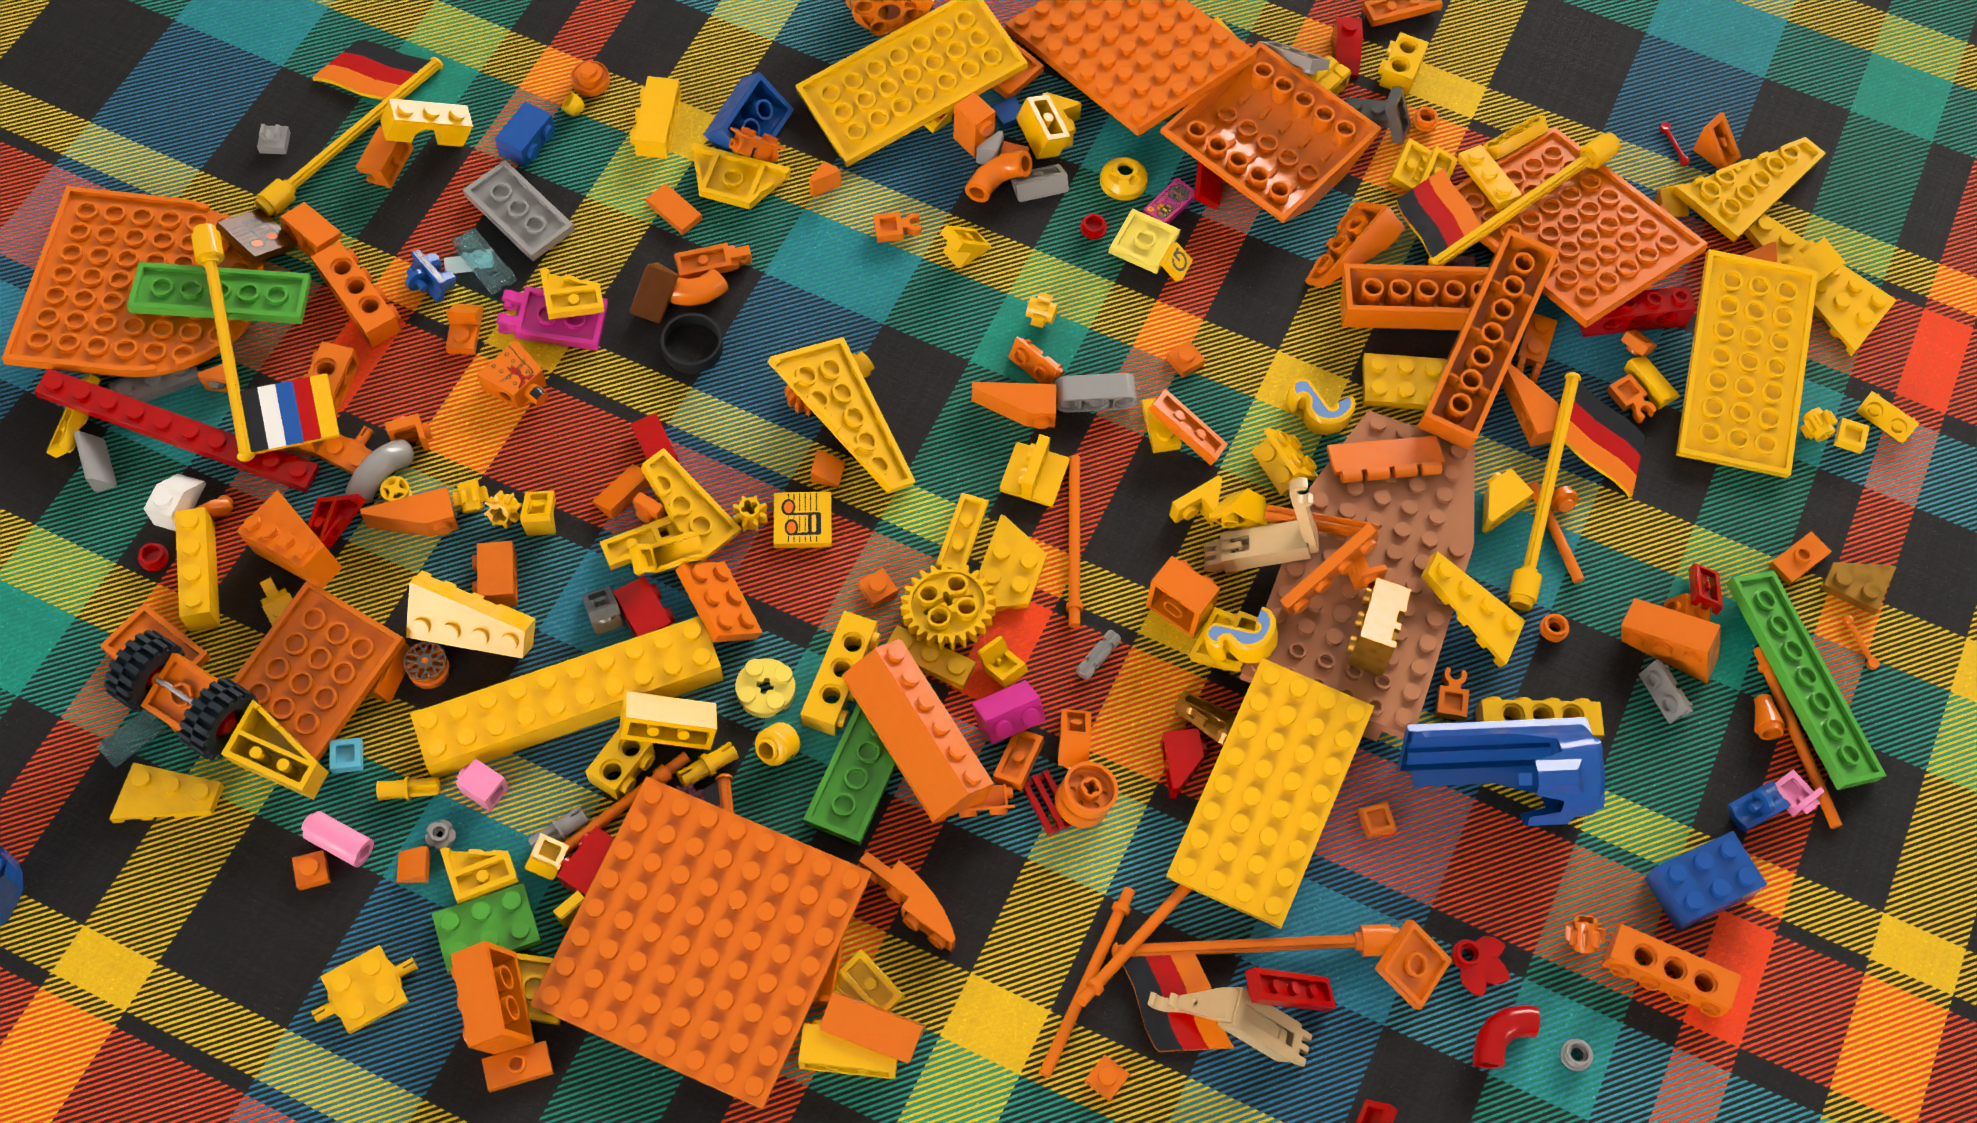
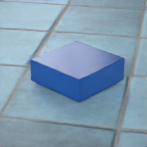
M1014 96L991 105V108L996 111L995 119L1002 130L1018 124L1016 116L1021 107Z

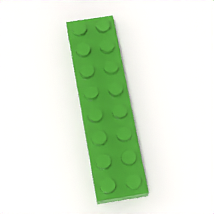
M1775 571L1732 577L1726 584L1836 789L1841 790L1872 783L1886 777L1887 775Z

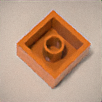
M1171 556L1152 579L1146 606L1194 638L1215 608L1220 588L1211 578L1201 576L1195 572L1186 561L1178 560Z

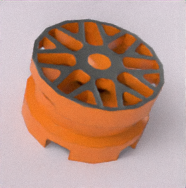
M417 643L404 656L403 664L406 673L417 687L422 689L438 687L449 676L450 664L444 650L436 643Z

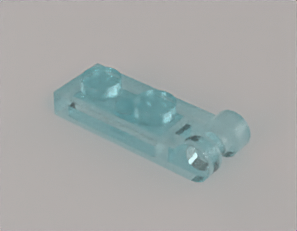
M476 228L452 240L455 250L492 295L499 292L502 286L506 284L510 286L517 282L513 271L509 267L507 268Z

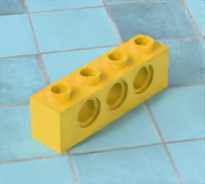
M843 611L800 713L803 726L832 736H836L839 727L844 728L849 716V711L846 710L848 704L856 699L842 677H838L835 674L842 670L847 671L866 656L871 649L873 650L878 647L881 634L877 630V621ZM851 645L860 647L855 652L848 651L846 648ZM830 696H835L839 699L836 703L832 704L824 701Z
M1493 696L1482 699L1475 710L1476 722L1505 721L1504 716H1509L1513 720L1534 719L1533 716L1541 719L1587 717L1592 734L1600 740L1604 736L1601 703L1591 702L1586 698H1579L1573 701L1547 698L1539 701L1531 700L1528 697L1502 700L1500 697Z

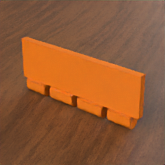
M1436 435L1327 445L1326 448L1334 475H1340L1341 483L1361 482L1363 480L1362 473H1364L1366 481L1390 479V470H1392L1393 478L1416 477L1418 475L1417 468H1419L1421 476L1442 474V465L1445 464Z

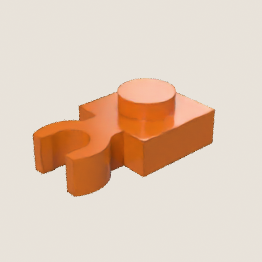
M900 212L873 215L877 243L904 240V233L912 236L922 234L921 225H912V223L920 222L919 213L908 214L906 218H901Z
M1631 373L1609 385L1606 390L1623 411L1629 408L1633 411L1632 416L1639 424L1645 418L1641 411L1647 412L1650 417L1656 412L1654 404L1644 400L1648 393Z
M1447 667L1442 676L1444 685H1440L1437 689L1435 716L1465 721L1468 712L1469 690L1461 689L1467 679V672L1462 670L1459 679L1456 680L1450 676L1451 668Z

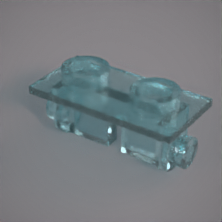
M143 710L106 740H101L97 748L116 768L166 730V727L154 714Z

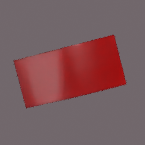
M653 413L630 424L647 460L664 448L676 461H679L657 413Z

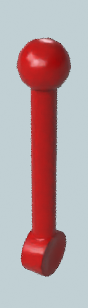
M1663 122L1659 130L1667 135L1680 158V164L1682 166L1689 165V157L1683 154L1670 132L1671 125L1668 122Z

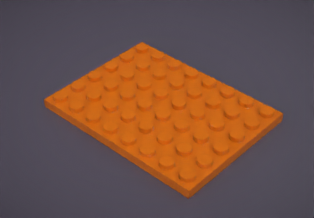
M1042 0L1005 23L1006 32L1137 136L1142 135L1257 60V51L1187 0Z
M1553 127L1536 139L1496 161V163L1522 193V196H1524L1578 159L1581 146L1556 127ZM1604 164L1597 169L1584 168L1480 240L1484 246L1495 254L1500 241L1509 228L1559 250L1560 252L1542 293L1585 328L1705 252L1708 245L1705 240ZM1471 177L1455 186L1470 204L1480 225L1502 211H1497Z

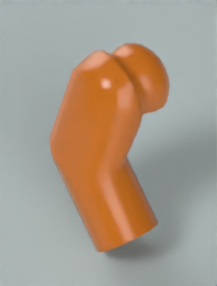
M221 495L217 499L206 502L196 508L205 507L211 518L227 516L233 510V500L227 495Z

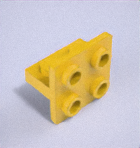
M1271 428L1264 430L1268 438L1251 452L1280 495L1287 496L1289 494V483L1293 479L1308 478V480H1316L1318 474L1315 472L1317 466L1309 456H1305L1300 450L1302 445L1295 435H1289L1281 430L1277 431Z
M1039 434L1036 444L1031 443L1027 445L1017 442L999 490L1016 497L1053 507L1070 459L1069 457L1049 451L1050 437Z

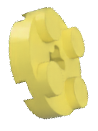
M764 658L752 659L746 663V666L737 676L735 690L740 704L747 713L759 718H770L776 716V713L781 712L783 709L786 710L790 707L795 698L796 686L792 671L788 666L778 660ZM764 682H769L770 686L774 687V689L767 690L766 694H762L761 688L758 686Z

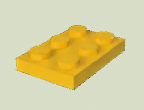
M1364 353L1362 358L1363 406L1425 410L1447 360Z

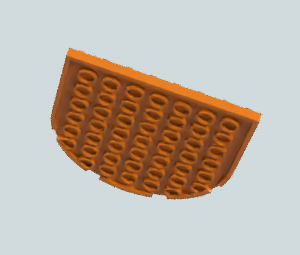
M66 186L2 355L4 364L119 377H153L191 368L221 353L214 318L129 313L127 303L139 262L203 266L195 261L191 239L193 228L205 223L216 226L217 222L231 218V216L226 213L222 215L217 211L211 210L207 204L188 199ZM221 235L225 258L218 267L264 270L263 261L252 264ZM228 319L232 344L246 331L252 321Z

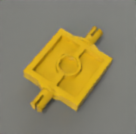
M378 945L320 976L327 989L329 1002L312 1010L311 1013L317 1023L335 1013L341 1018L347 1032L352 1034L409 1003L402 989L401 977L418 969V966L413 957L394 966L387 959L382 947Z

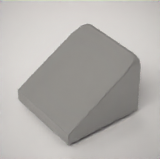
M998 131L977 147L976 162L978 164L984 165L990 159L1000 155L1004 140L1003 131Z

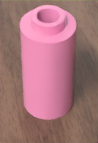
M321 811L308 815L301 827L305 840L356 868L365 863L374 846L372 839Z

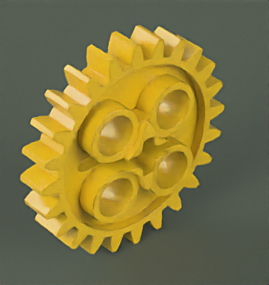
M944 562L942 563L941 570H937L935 566L931 565V573L927 574L921 570V579L912 577V586L904 587L905 595L901 596L902 606H900L904 626H908L910 635L916 634L917 642H921L926 638L929 648L935 642L938 643L939 650H942L945 644H949L951 650H955V645L958 642L965 648L967 639L976 643L977 633L986 635V626L993 625L992 617L996 616V597L993 596V587L988 586V579L986 577L980 579L978 570L970 574L969 565H966L962 570H958L957 563L953 564L952 569H948ZM967 611L972 612V613H970V614H963L964 612H967ZM937 621H944V622L941 623V624H936V623H935V622H937Z

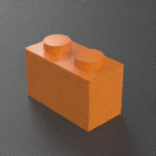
M975 92L954 106L953 139L974 158L977 156V147L994 135L996 113Z
M513 541L477 543V555H472L473 571L477 572V581L472 582L473 593L484 596L485 600L496 605L518 606L517 552Z

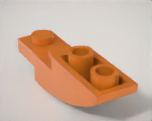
M866 851L859 860V867L873 873L868 883L882 886L886 889V895L894 902L899 904L901 901L904 902L901 906V916L903 917V922L914 931L920 929L929 936V942L940 950L946 948L952 952L955 948L956 938L951 923L938 899L925 882L902 861L898 860L891 869Z

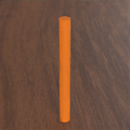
M1533 481L1528 486L1534 492L1532 497L1537 505L1541 487L1538 481ZM1550 508L1546 526L1574 584L1581 583L1585 578Z

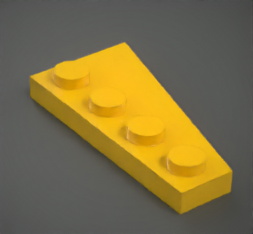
M1436 552L1432 554L1421 578L1445 605H1451L1456 611L1458 621L1463 626L1468 625L1477 636L1476 642L1482 649L1487 647L1494 655L1493 661L1499 668L1507 665L1525 620L1441 553Z

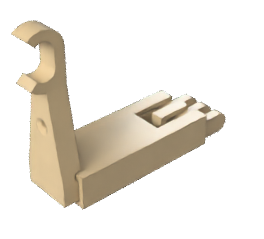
M1296 478L1289 483V496L1297 520L1220 533V541L1204 544V570L1206 572L1225 570L1226 573L1311 559V553L1319 552L1318 529L1309 508L1313 504V494L1307 493L1302 495L1297 493V491H1305L1308 488V478Z
M1221 987L1180 996L1171 992L1169 998L1161 997L1154 992L1150 993L1148 1005L1156 1010L1187 1013L1217 1021V1026L1277 1062H1291L1302 1067L1306 1064V1059L1300 1056L1299 1053L1308 1054L1309 1046L1302 1043V1041L1311 1042L1312 1034L1302 1029L1301 1023L1274 1006L1252 1003L1248 991L1243 987Z

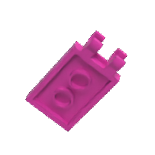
M525 286L524 293L504 290L502 301H505L503 309L511 311L517 309L516 316L498 313L496 322L499 325L498 332L504 334L514 332L515 339L598 351L608 307V299L602 298L604 313L549 320L543 289Z

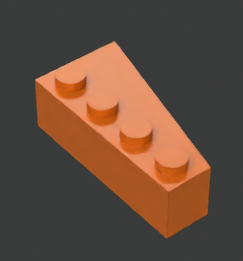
M278 490L253 515L249 516L236 531L255 554L321 589L343 568Z

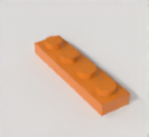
M1370 523L1366 524L1279 601L1284 612L1289 617L1295 612L1297 614L1303 612L1309 606L1310 599L1317 593L1323 594L1333 584L1332 580L1340 573L1344 575L1349 572L1355 565L1354 561L1362 554L1368 555L1377 546V530Z

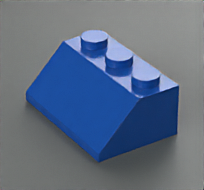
M758 72L741 78L703 135L717 149L735 153L729 148V141L736 134L730 130V127L740 130L741 126H745L755 130L757 136L763 137V134L766 133L776 137L794 111V108ZM753 148L751 158H753L752 156L754 154L755 148Z

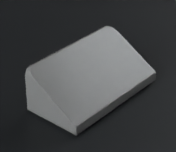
M1060 164L1032 169L1027 177L1010 179L1019 202L1061 194L1069 190L1067 173Z
M74 432L85 479L93 491L98 493L116 487L117 482L105 440L85 432Z

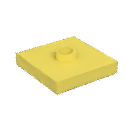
M1132 208L1109 247V253L1158 274L1162 267L1159 264L1169 245L1175 243L1178 239L1181 229Z

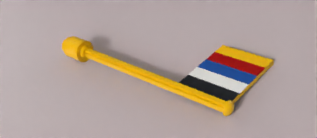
M205 223L195 226L191 235L195 261L206 269L239 451L237 455L238 460L247 462L251 461L255 454L340 437L327 373L240 390L218 265L225 258L221 234L213 224Z

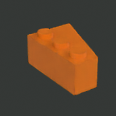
M1634 598L1621 624V641L1706 684L1708 683L1720 657L1721 625Z

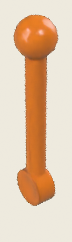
M1845 615L1842 620L1843 624L1850 628L1867 658V668L1870 670L1877 669L1880 662L1877 658L1872 657L1854 625V617Z

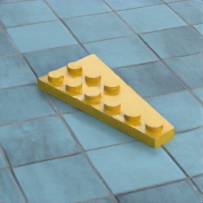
M1765 213L1744 233L1756 248L1776 242L1777 263L1783 262L1791 255L1794 258L1802 254L1799 250L1809 243ZM1842 265L1836 272L1816 286L1813 313L1817 318H1822L1831 328L1829 332L1835 338L1839 337L1847 346L1845 350L1852 357L1897 300Z
M844 337L770 356L767 361L769 365L887 494L913 486L916 481Z

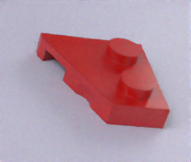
M359 494L318 498L308 526L325 547L330 550L365 504L366 499Z

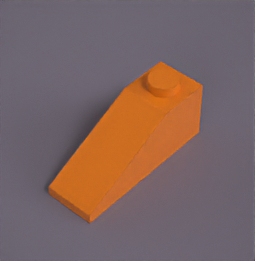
M1510 363L1501 384L1530 447L1551 443L1560 408L1558 402Z
M972 382V402L1027 427H1035L1037 429L1055 427L1056 384Z
M447 486L360 509L361 515L369 528L429 537L435 535L444 536L459 529L452 498Z

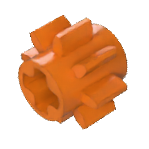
M1579 915L1574 917L1572 925H1566L1565 940H1569V945H1573V949L1577 952L1594 953L1599 948V943L1605 944L1606 929L1601 928L1602 924L1598 923L1597 918L1589 915Z

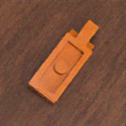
M727 243L674 254L678 275L680 278L686 279L698 278L710 269H715L719 273H725L739 269V266L752 263L749 245L735 248L734 245L728 246Z

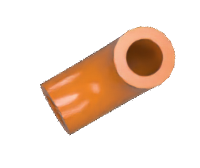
M1026 150L1003 153L987 161L975 171L965 186L967 196L976 202L983 203L989 200L993 191L1003 182L1013 178L1029 176L1032 170L1030 153Z
M710 269L698 278L686 279L678 277L669 302L684 306L707 304L727 292L728 284L724 277L715 269Z

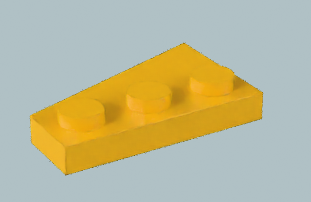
M133 762L109 819L112 823H122L125 820L131 819L145 821L154 820V817L174 816V818L213 815L224 785L218 781Z

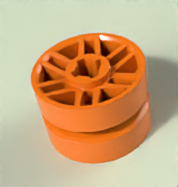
M1085 761L1075 764L1069 769L1055 794V806L1059 815L1067 823L1078 828H1091L1100 824L1117 800L1119 791L1117 780L1109 769L1099 763Z

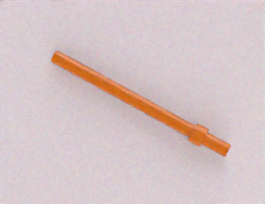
M682 752L665 766L661 764L653 770V775L649 778L666 784L673 779V774L691 760L685 752ZM643 782L565 840L563 843L569 845L565 856L577 847L578 842L585 833H591L595 826L602 829L631 807Z

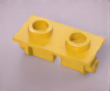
M1873 391L1856 410L1858 414L1902 444L1920 424L1914 417L1911 418L1883 399L1879 393L1876 394Z

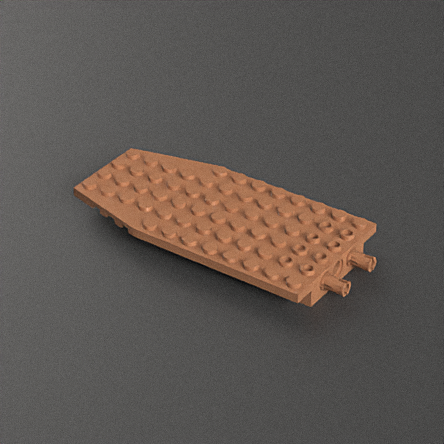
M1368 410L1344 443L1433 436V434L1416 426ZM1437 437L1445 460V464L1442 465V474L1421 476L1419 468H1417L1418 475L1416 477L1393 478L1392 470H1390V479L1366 481L1364 473H1362L1363 480L1361 482L1341 483L1340 475H1334L1331 462L1329 461L1308 491V493L1313 494V504L1309 506L1310 511L1313 513L1378 524L1377 546L1368 555H1364L1369 567L1385 564L1388 570L1384 580L1411 589L1406 611L1401 621V630L1395 640L1397 642L1396 648L1383 676L1348 665L1351 653L1346 652L1351 635L1357 636L1359 629L1354 628L1359 611L1365 612L1367 606L1362 604L1366 588L1355 590L1349 576L1340 573L1332 580L1333 584L1323 594L1317 593L1312 597L1309 606L1299 614L1295 612L1289 617L1282 609L1279 601L1352 537L1318 531L1319 552L1311 553V559L1282 563L1266 608L1271 610L1276 618L1278 630L1277 646L1266 660L1375 706L1362 736L1376 742L1382 731L1404 739L1406 726L1418 724L1454 610L1450 604L1445 605L1421 578L1427 562L1432 554L1439 552L1463 572H1466L1474 546L1475 447L1471 446L1469 450H1466L1440 437ZM1245 663L1240 680L1251 683L1259 663Z

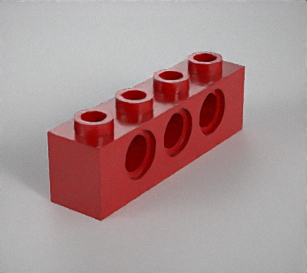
M1689 286L1644 290L1585 328L1579 322L1578 324L1582 337L1626 333V331L1635 329L1637 331L1682 327L1687 326L1697 308Z

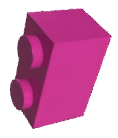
M1026 680L972 703L977 725L991 744H995L1046 721L1041 699Z

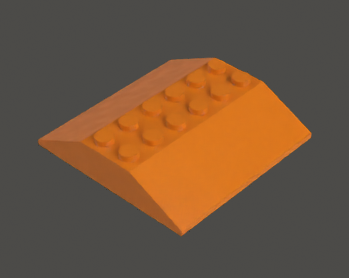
M1259 41L1253 47L1257 51L1256 61L1189 103L1160 129V133L1272 216L1285 223L1311 209L1333 189L1379 135L1382 128Z

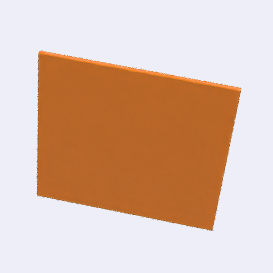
M646 776L530 1006L763 1110L873 873Z

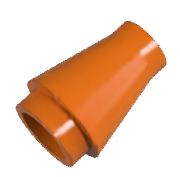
M1769 694L1756 696L1754 698V731L1763 740H1774L1781 737L1784 733L1785 723L1773 702L1772 696Z

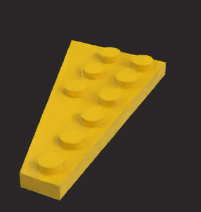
M1804 137L1785 144L1773 152H1764L1755 159H1746L1717 170L1713 175L1705 178L1703 176L1696 178L1692 183L1680 184L1674 188L1672 193L1734 243L1811 170L1826 153L1808 138Z

